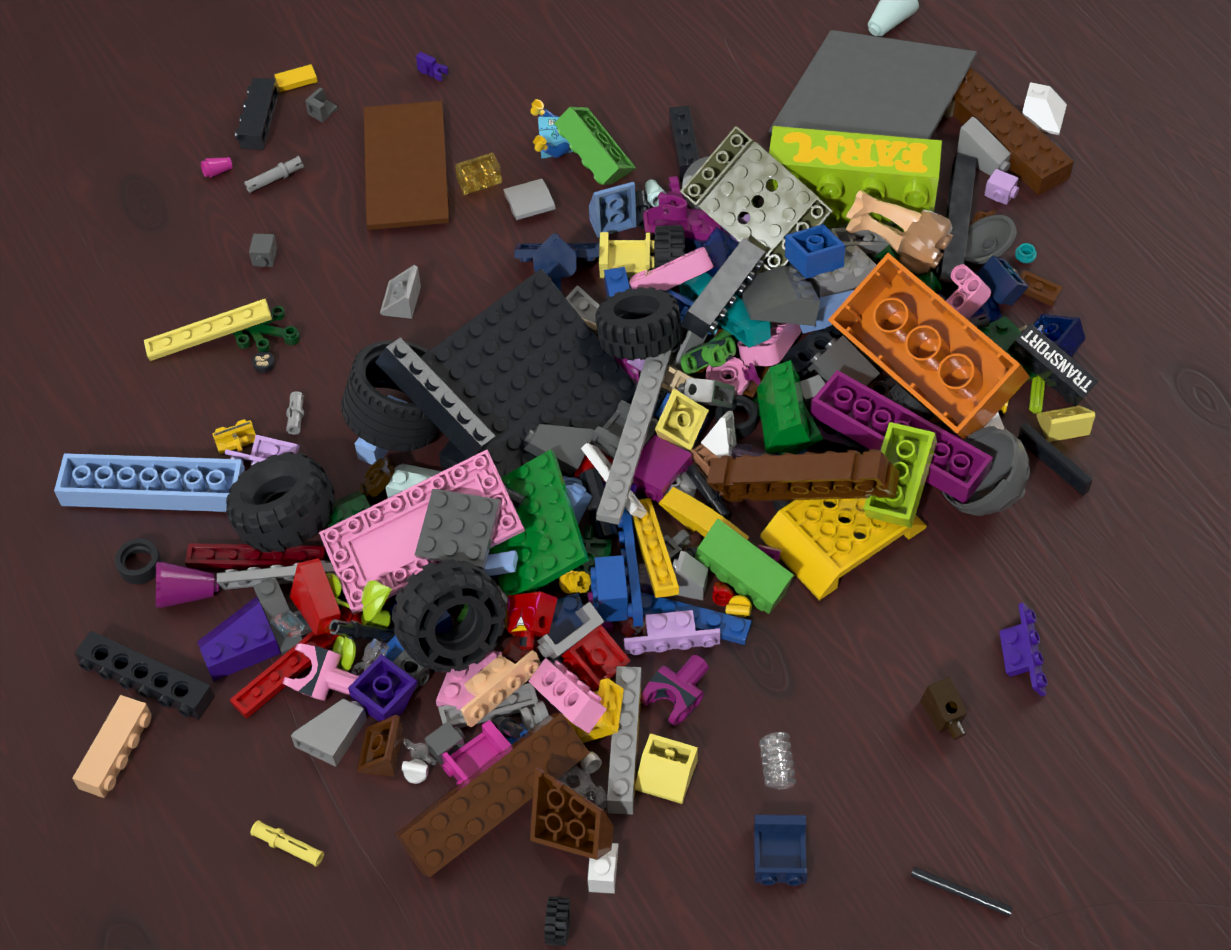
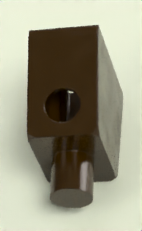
M951 677L928 685L920 702L937 731L941 733L948 730L953 740L965 736L967 733L962 725V721L967 712Z

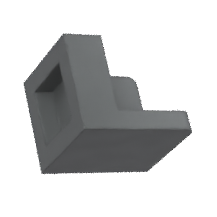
M321 87L305 100L308 115L322 123L337 110V105L326 100L324 89Z

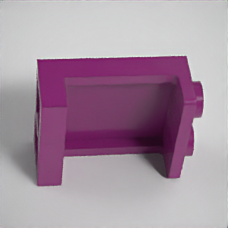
M654 435L642 449L632 484L637 485V491L646 495L647 498L660 502L665 496L667 489L682 471L685 472L693 464L692 453Z

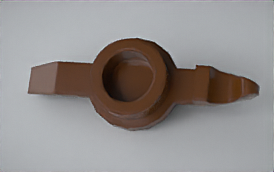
M993 209L987 213L984 211L977 212L974 220L969 222V226L982 218L995 215L996 210Z

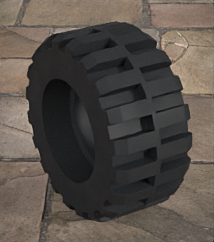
M637 287V289H626L624 292L619 291L614 296L607 297L599 305L595 314L599 343L602 349L618 359L623 360L626 358L634 361L635 359L645 360L648 357H657L659 354H664L670 348L676 346L682 336L679 303L672 294L662 289Z

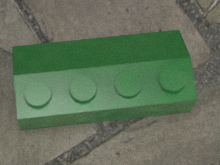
M791 360L770 367L757 387L767 454L810 441L800 377Z

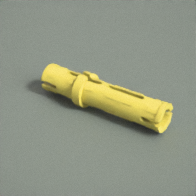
M257 820L251 829L252 836L268 842L270 847H278L315 867L319 866L324 857L323 851L285 834L283 829H275L262 823L260 820Z

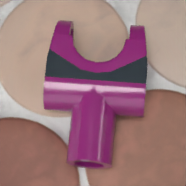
M692 655L677 673L667 666H662L645 687L640 702L648 706L659 699L671 700L675 704V709L670 714L668 721L674 726L679 725L691 715L704 697V692L695 685L709 670L708 664L701 657Z

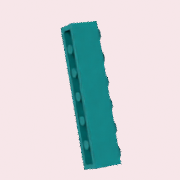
M702 273L679 284L680 294L696 301L712 280V277L707 273ZM737 295V300L731 309L726 308L728 312L723 320H718V325L748 348L771 339V322L750 320L742 299Z

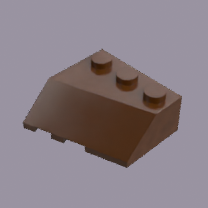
M535 768L530 841L595 860L612 850L613 825L604 810L542 769Z

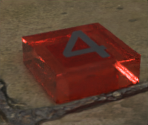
M631 617L622 627L621 633L628 638L647 636L645 618L643 617V626L633 627V618Z

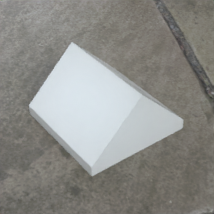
M733 410L728 411L721 417L701 442L719 458L724 455L735 458L738 455Z

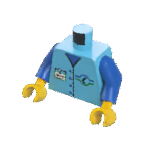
M534 100L531 104V114L535 116L540 114V117H538L539 135L533 141L535 150L537 152L541 151V158H559L564 154L571 153L570 143L558 133V128L554 124L559 116L552 114L547 109L543 110L544 104L542 101Z

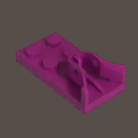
M660 192L658 195L659 205L647 209L643 213L645 232L655 233V228L659 225H682L685 238L721 243L729 234L703 210L689 209L685 199L675 195H667L663 192Z

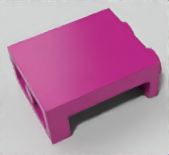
M490 720L482 725L483 732L456 752L450 756L447 752L442 754L444 762L442 768L449 777L454 776L458 781L456 782L457 786L511 746Z

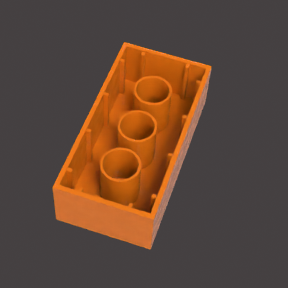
M889 253L884 256L828 319L838 331L962 440L975 431L984 428L1029 379V375L1015 359Z

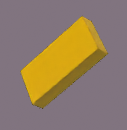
M312 64L274 74L280 92L318 82Z

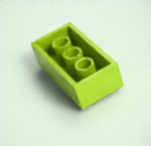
M889 422L881 451L889 459L888 461L900 471L896 497L877 498V496H869V498H866L863 508L866 517L912 528L937 444L935 432Z

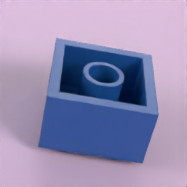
M822 224L785 235V258L805 278H811L844 267L845 244Z
M623 556L596 557L595 567H590L593 607L604 622L627 620L628 597Z

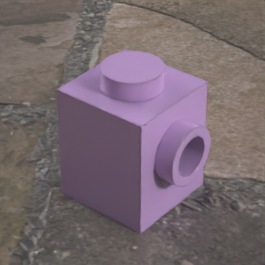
M995 169L987 181L984 196L1007 205L1011 198L1015 199L1018 194V177Z

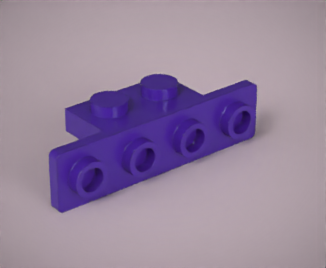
M1020 603L1018 605L1022 624L999 631L1005 669L1010 677L1030 671L1032 687L1042 697L1046 695L1045 686L1048 683L1041 667L1044 664V660L1038 649L1040 637L1034 626V623L1037 621L1033 609H1029L1024 603Z

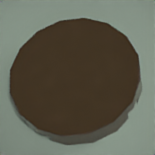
M388 457L376 460L364 474L363 478L366 480L364 484L360 483V492L368 499H372L380 494L394 474L395 463Z

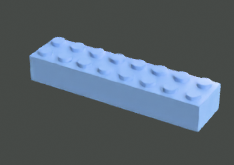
M64 454L54 492L61 506L226 512V498L230 494L229 489L238 480V476L245 471V468L240 459Z

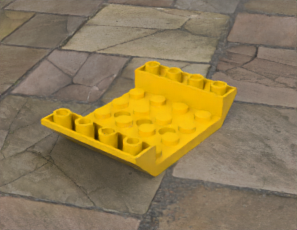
M866 498L794 500L778 511L761 533L760 538L769 547L781 549L780 559L815 597L821 600L838 588V579L902 535L909 540L926 529L927 525L917 515H915L912 528L868 518L863 509ZM833 502L836 506L828 508L824 506V503ZM847 517L851 521L849 523H841L838 519ZM863 533L866 537L864 539H857L854 537V534Z

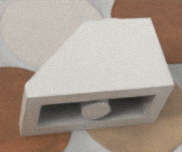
M612 843V850L598 860L590 858L588 871L589 892L615 893L619 846L617 843Z

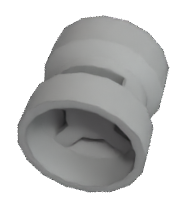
M543 701L535 703L534 707L519 709L524 727L528 731L549 717Z

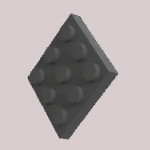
M432 489L415 551L416 558L437 562L446 559H454L456 562L458 560H465L484 570L502 504L500 499Z

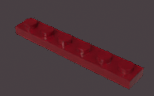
M189 543L185 565L188 568L248 569L251 567L268 569L273 565L289 567L295 563L317 558L320 561H325L327 551L325 546H297L295 548H288L286 551H271L269 553L261 552L259 549L255 550L250 545Z

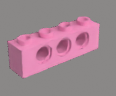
M545 658L528 682L573 724L590 733L606 711V708L600 703L602 698L589 690L590 688L578 680L579 678L567 670L568 668L561 662L555 660L553 663Z

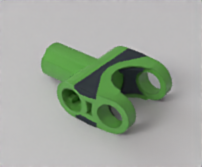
M724 329L708 343L691 347L681 357L683 371L686 374H691L709 365L714 368L722 366L736 354L735 343L737 338Z

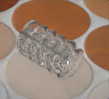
M785 732L771 733L759 741L760 754L763 758L762 766L764 767L765 784L772 789H786L796 783V780L792 778L795 776V770L791 769L794 766V762L789 760L792 758V752L788 751L791 749V744L787 742L790 736Z

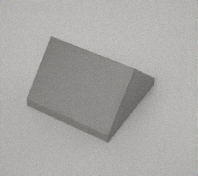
M413 265L389 281L380 310L381 315L412 319L421 288L417 266Z

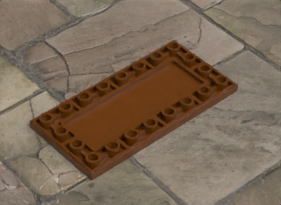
M442 100L364 107L367 230L449 223Z

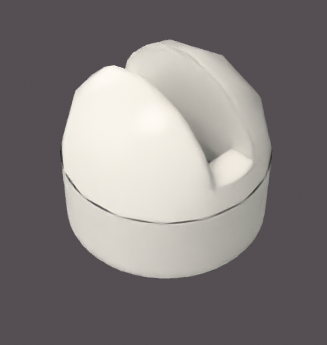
M590 752L580 761L581 767L587 774L594 773L602 764V760L594 752Z

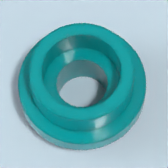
M1029 243L1021 244L1015 251L1016 259L1022 263H1031L1036 259L1037 252L1035 247Z

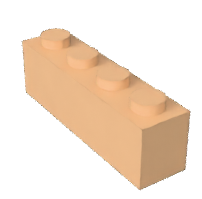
M120 695L72 778L78 789L105 798L107 793L114 788L116 777L120 770L125 768L132 749L137 747L142 731L150 724L152 714L146 703Z

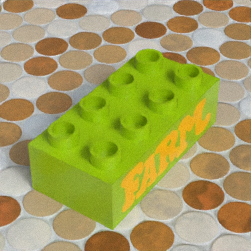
M773 126L769 154L833 210L822 223L828 229L836 226H848L852 219L846 216L860 190L879 201L899 205L918 213L922 210L934 212L939 181L942 140ZM775 179L769 180L767 182V189L771 192L777 190L778 182ZM869 213L875 220L883 224L892 221L878 213ZM894 223V224H895V229H898V230H900L901 232H904V229H903V228H901L899 225H897L896 223Z

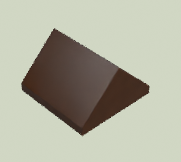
M394 715L366 727L357 772L395 777L404 734L399 716Z

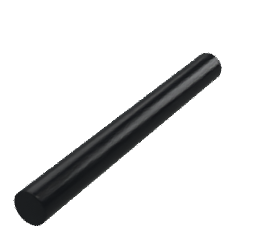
M917 867L913 868L911 877L1010 917L1012 906Z

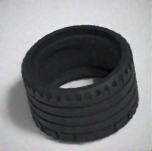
M396 340L379 341L367 345L354 358L341 400V412L346 424L361 439L382 449L413 451L429 445L437 437L440 429L415 403L396 401L375 389L389 388L403 392L375 363L384 349ZM405 342L419 357H422L429 351L419 345Z

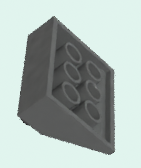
M793 265L780 266L756 274L749 284L744 283L746 287L740 296L750 320L815 326L820 300L809 278H805Z

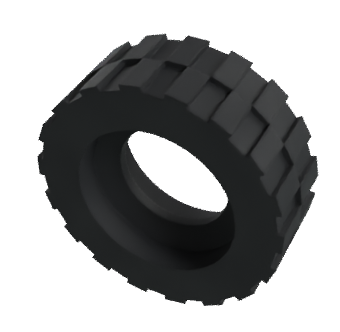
M898 383L885 396L927 421L934 416L931 411Z

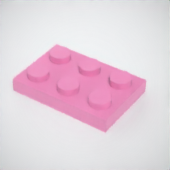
M494 650L492 652L489 651L483 656L485 658L478 664L468 665L466 670L458 672L451 669V672L446 674L436 699V706L451 705L455 706L457 710L463 708L475 698L474 695L466 690L464 684L499 655L505 657V653Z

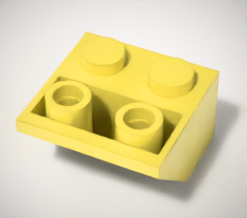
M650 734L642 754L635 790L683 804L698 761V747Z

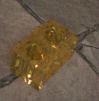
M493 152L455 164L457 182L464 195L502 183L500 165Z

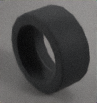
M735 395L732 408L717 406L716 423L726 412L731 410H742L749 414L750 418L747 422L734 424L736 438L749 436L755 430L758 412L756 405L749 398Z
M140 538L124 543L115 555V565L122 579L137 585L154 579L156 577V563L162 562L159 551L154 543ZM148 553L152 556L149 564L142 569L128 570L125 567L127 560L135 554Z

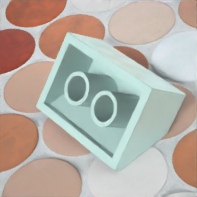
M402 463L395 467L394 474L385 487L387 497L390 498L441 471Z

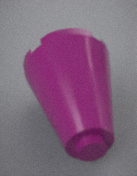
M166 562L156 563V608H165L214 596V592H218L219 584L217 583V578H214V573Z

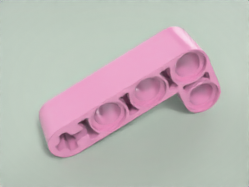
M701 247L649 272L648 270L639 272L630 278L629 283L632 289H637V287H653L656 290L662 289L666 291L707 272L714 266L705 247Z
M958 265L952 270L951 279L959 288L946 302L962 316L969 319L988 300L991 290L967 266Z
M772 322L770 329L771 339L750 348L738 341L737 345L743 365L750 366L749 363H753L755 366L778 364L802 332L800 325Z

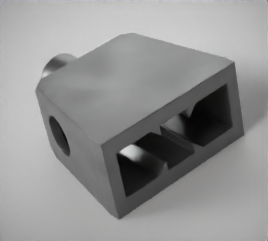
M687 378L686 383H681L678 386V391L698 404L732 408L735 386L716 380Z

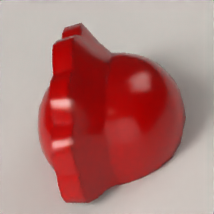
M721 581L716 582L713 586L712 599L717 605L726 606L730 599L736 596L734 591Z

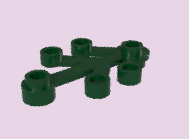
M282 306L272 308V313H270L272 320L243 329L250 332L259 352H268L270 350L269 341L263 338L261 333L283 337L284 342L290 346L298 344L301 340L300 332L294 326H288L283 329L267 325L273 321L282 320L285 317V311ZM241 330L231 333L235 336L239 348L246 349L250 346L249 337L243 334Z

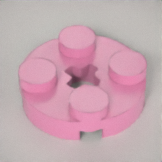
M732 357L719 367L714 368L710 365L707 367L706 379L735 386L734 396H742L743 391L747 389L750 381L745 380L742 367L745 370H748V367L746 368L743 365V361L738 358ZM730 374L732 379H725L723 377Z

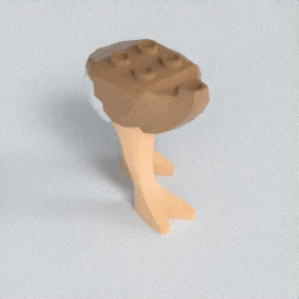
M862 190L858 191L855 202L846 216L852 219L846 227V231L854 233L869 230L878 234L900 255V262L908 270L917 274L927 273L931 268L935 269L939 265L944 255L941 251L942 249L945 250L946 246L948 247L953 237L950 234L953 227L948 218L929 210H922L918 213L899 205L879 201ZM869 213H878L892 220L903 228L904 232L875 220Z

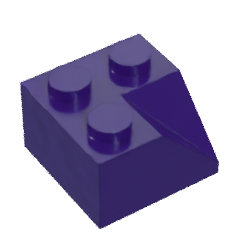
M381 654L348 687L351 700L361 704L366 713L380 722L394 715L400 716L404 712L417 685V680Z

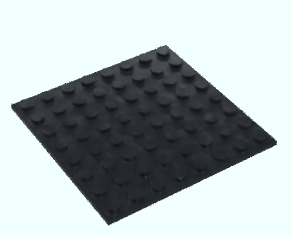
M542 268L420 357L495 435L485 450H488L500 477L507 475L537 457L524 450L527 444L524 439L530 429L534 430L539 424L593 430L598 426L603 427L617 411L621 400L632 404L637 385L615 358L602 349L598 337ZM561 470L563 477L567 473Z

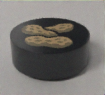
M259 352L252 359L253 367L259 373H267L275 366L274 357L269 352Z

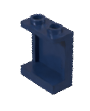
M754 815L755 882L762 885L787 883L791 886L806 883V815Z

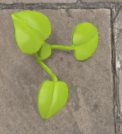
M326 573L337 604L350 608L348 603L338 599L341 592L339 578L333 573ZM375 580L368 581L361 598L363 604L362 624L382 628L388 627L390 614L387 610H381L392 588ZM338 636L333 645L332 652L342 655L337 668L349 672L356 653L354 640L348 639L346 636Z

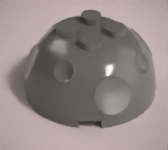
M989 426L975 431L963 440L990 455L993 459L989 474L966 504L943 492L944 497L953 506L964 513L984 516L1002 512L1024 496L1025 486L1030 473L1029 458L1022 442L1014 434L1005 428L997 429L995 426Z

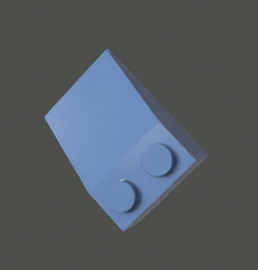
M634 182L593 193L589 204V218L597 238L600 237V232L612 234L636 227Z

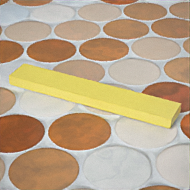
M262 299L146 339L144 343L147 356L152 361L272 320L266 299Z

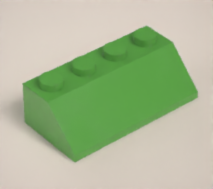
M569 107L554 123L558 128V133L567 139L571 150L582 158L583 165L594 173V178L598 183L602 185L613 184L636 169L589 108Z
M720 519L715 521L699 545L695 555V559L715 573L720 581L727 582L739 595L747 597L757 609L768 614L772 612L786 595L794 576Z

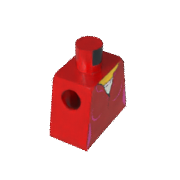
M543 592L508 596L507 630L510 634L520 637V649L533 650L535 637L549 634L557 603L556 597Z

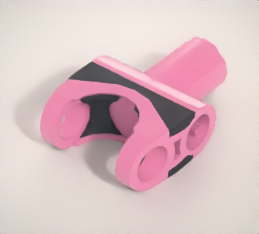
M306 644L296 645V651L304 653L310 658L312 670L308 676L302 679L295 678L293 680L285 677L283 684L304 695L322 701L326 700L329 689L350 695L348 687L359 675L337 668L342 655L321 647Z

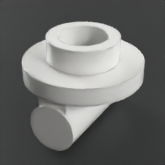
M418 759L410 762L403 761L402 771H404V776L408 782L417 784L427 778L429 766L424 761Z

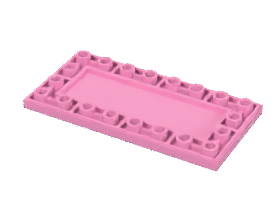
M488 450L319 532L354 615L363 611L361 598L368 581L375 580L392 588L387 597L388 599L396 595L401 587L404 588L407 585L406 579L412 573L416 575L422 571V566L429 563L439 564L437 561L419 559L415 556L432 489L500 499L502 504L490 548L525 531Z

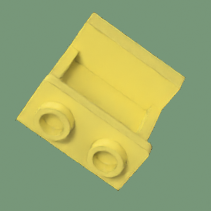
M600 232V278H604V270L625 267L627 278H631L644 270L649 272L650 269H654V256H650V253H654V240H650V233H646V240H609L608 232Z

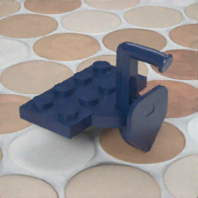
M552 233L544 243L517 244L514 249V258H520L522 262L532 261L533 258L535 273L542 268L561 292V277H570L575 273L576 258H583V261H594L595 257H599L600 243H565L559 234Z

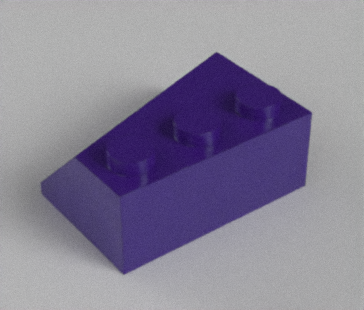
M257 597L253 598L197 641L213 681L281 654Z

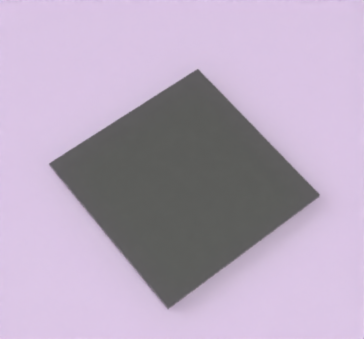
M830 30L769 129L768 134L772 135L773 126L930 139L974 61L977 51Z

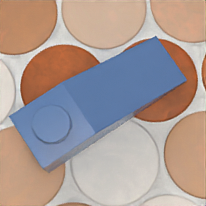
M854 290L820 297L815 326L800 325L802 333L821 330L831 326L832 324L828 319Z

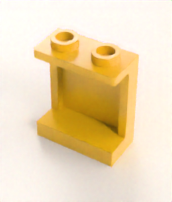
M608 678L600 680L599 690L594 692L602 698L600 703L606 708V711L590 733L576 726L565 717L583 743L618 733L624 688Z

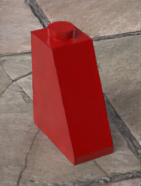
M317 558L297 563L290 598L316 636L335 631L329 630V626L332 620L340 619L341 612L321 561Z

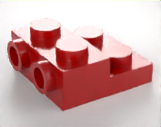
M601 624L561 656L564 659L563 665L568 668L567 670L574 672L579 680L590 688L589 690L593 692L599 688L600 680L610 679L616 674L617 666L624 667L631 661Z

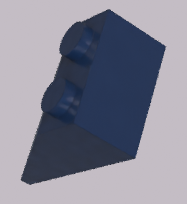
M578 593L557 599L548 634L555 645L583 625L575 613L583 607ZM564 651L562 654H560L558 657L554 658L553 660H551L549 657H548V659H549L551 662H553V663L555 662V660H558L559 662H561V663L563 664V660H564V659H563L561 656H562L566 651Z

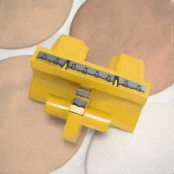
M245 419L238 421L235 426L229 428L221 427L216 429L215 433H212L219 454L225 453V450L237 449L238 452L243 451L242 447L254 443L256 437L251 420L246 421Z

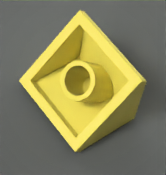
M673 389L655 431L659 438L681 448L691 450L709 410Z
M1082 406L1036 413L1044 437L1048 442L1090 435L1095 419V412Z

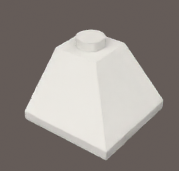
M1030 82L1022 114L1041 132L1059 135L1067 104L1050 86Z

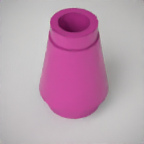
M230 157L205 158V161H201L203 175L212 178L232 169Z

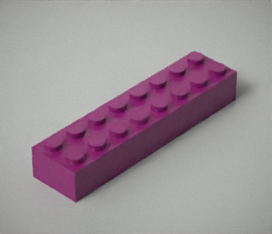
M838 370L812 399L811 416L870 450L876 449L881 451L889 422L935 432L937 444L926 482L966 504L990 472L993 457Z

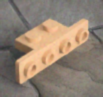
M530 651L516 664L499 655L464 684L466 690L475 696V698L461 708L462 715L468 726L473 727L533 676L541 665L535 651Z

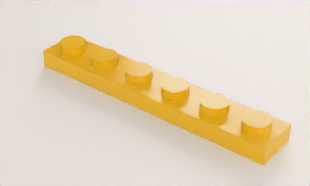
M640 499L639 501L646 509L647 514L643 518L631 515L655 598L679 595L677 579L651 499Z

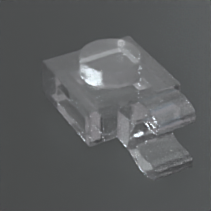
M374 638L364 650L362 658L364 661L355 664L352 673L358 675L361 669L364 668L366 670L381 654L385 656L390 646Z

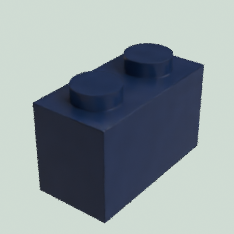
M992 256L976 274L990 288L993 293V299L1001 305L1007 304L1012 306L1028 288L1027 284L1001 257Z

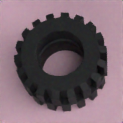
M682 225L656 226L655 268H658L685 255V233Z

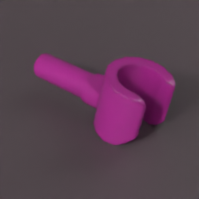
M749 363L750 369L748 370L742 367L745 380H753L759 386L761 380L757 376L755 365Z

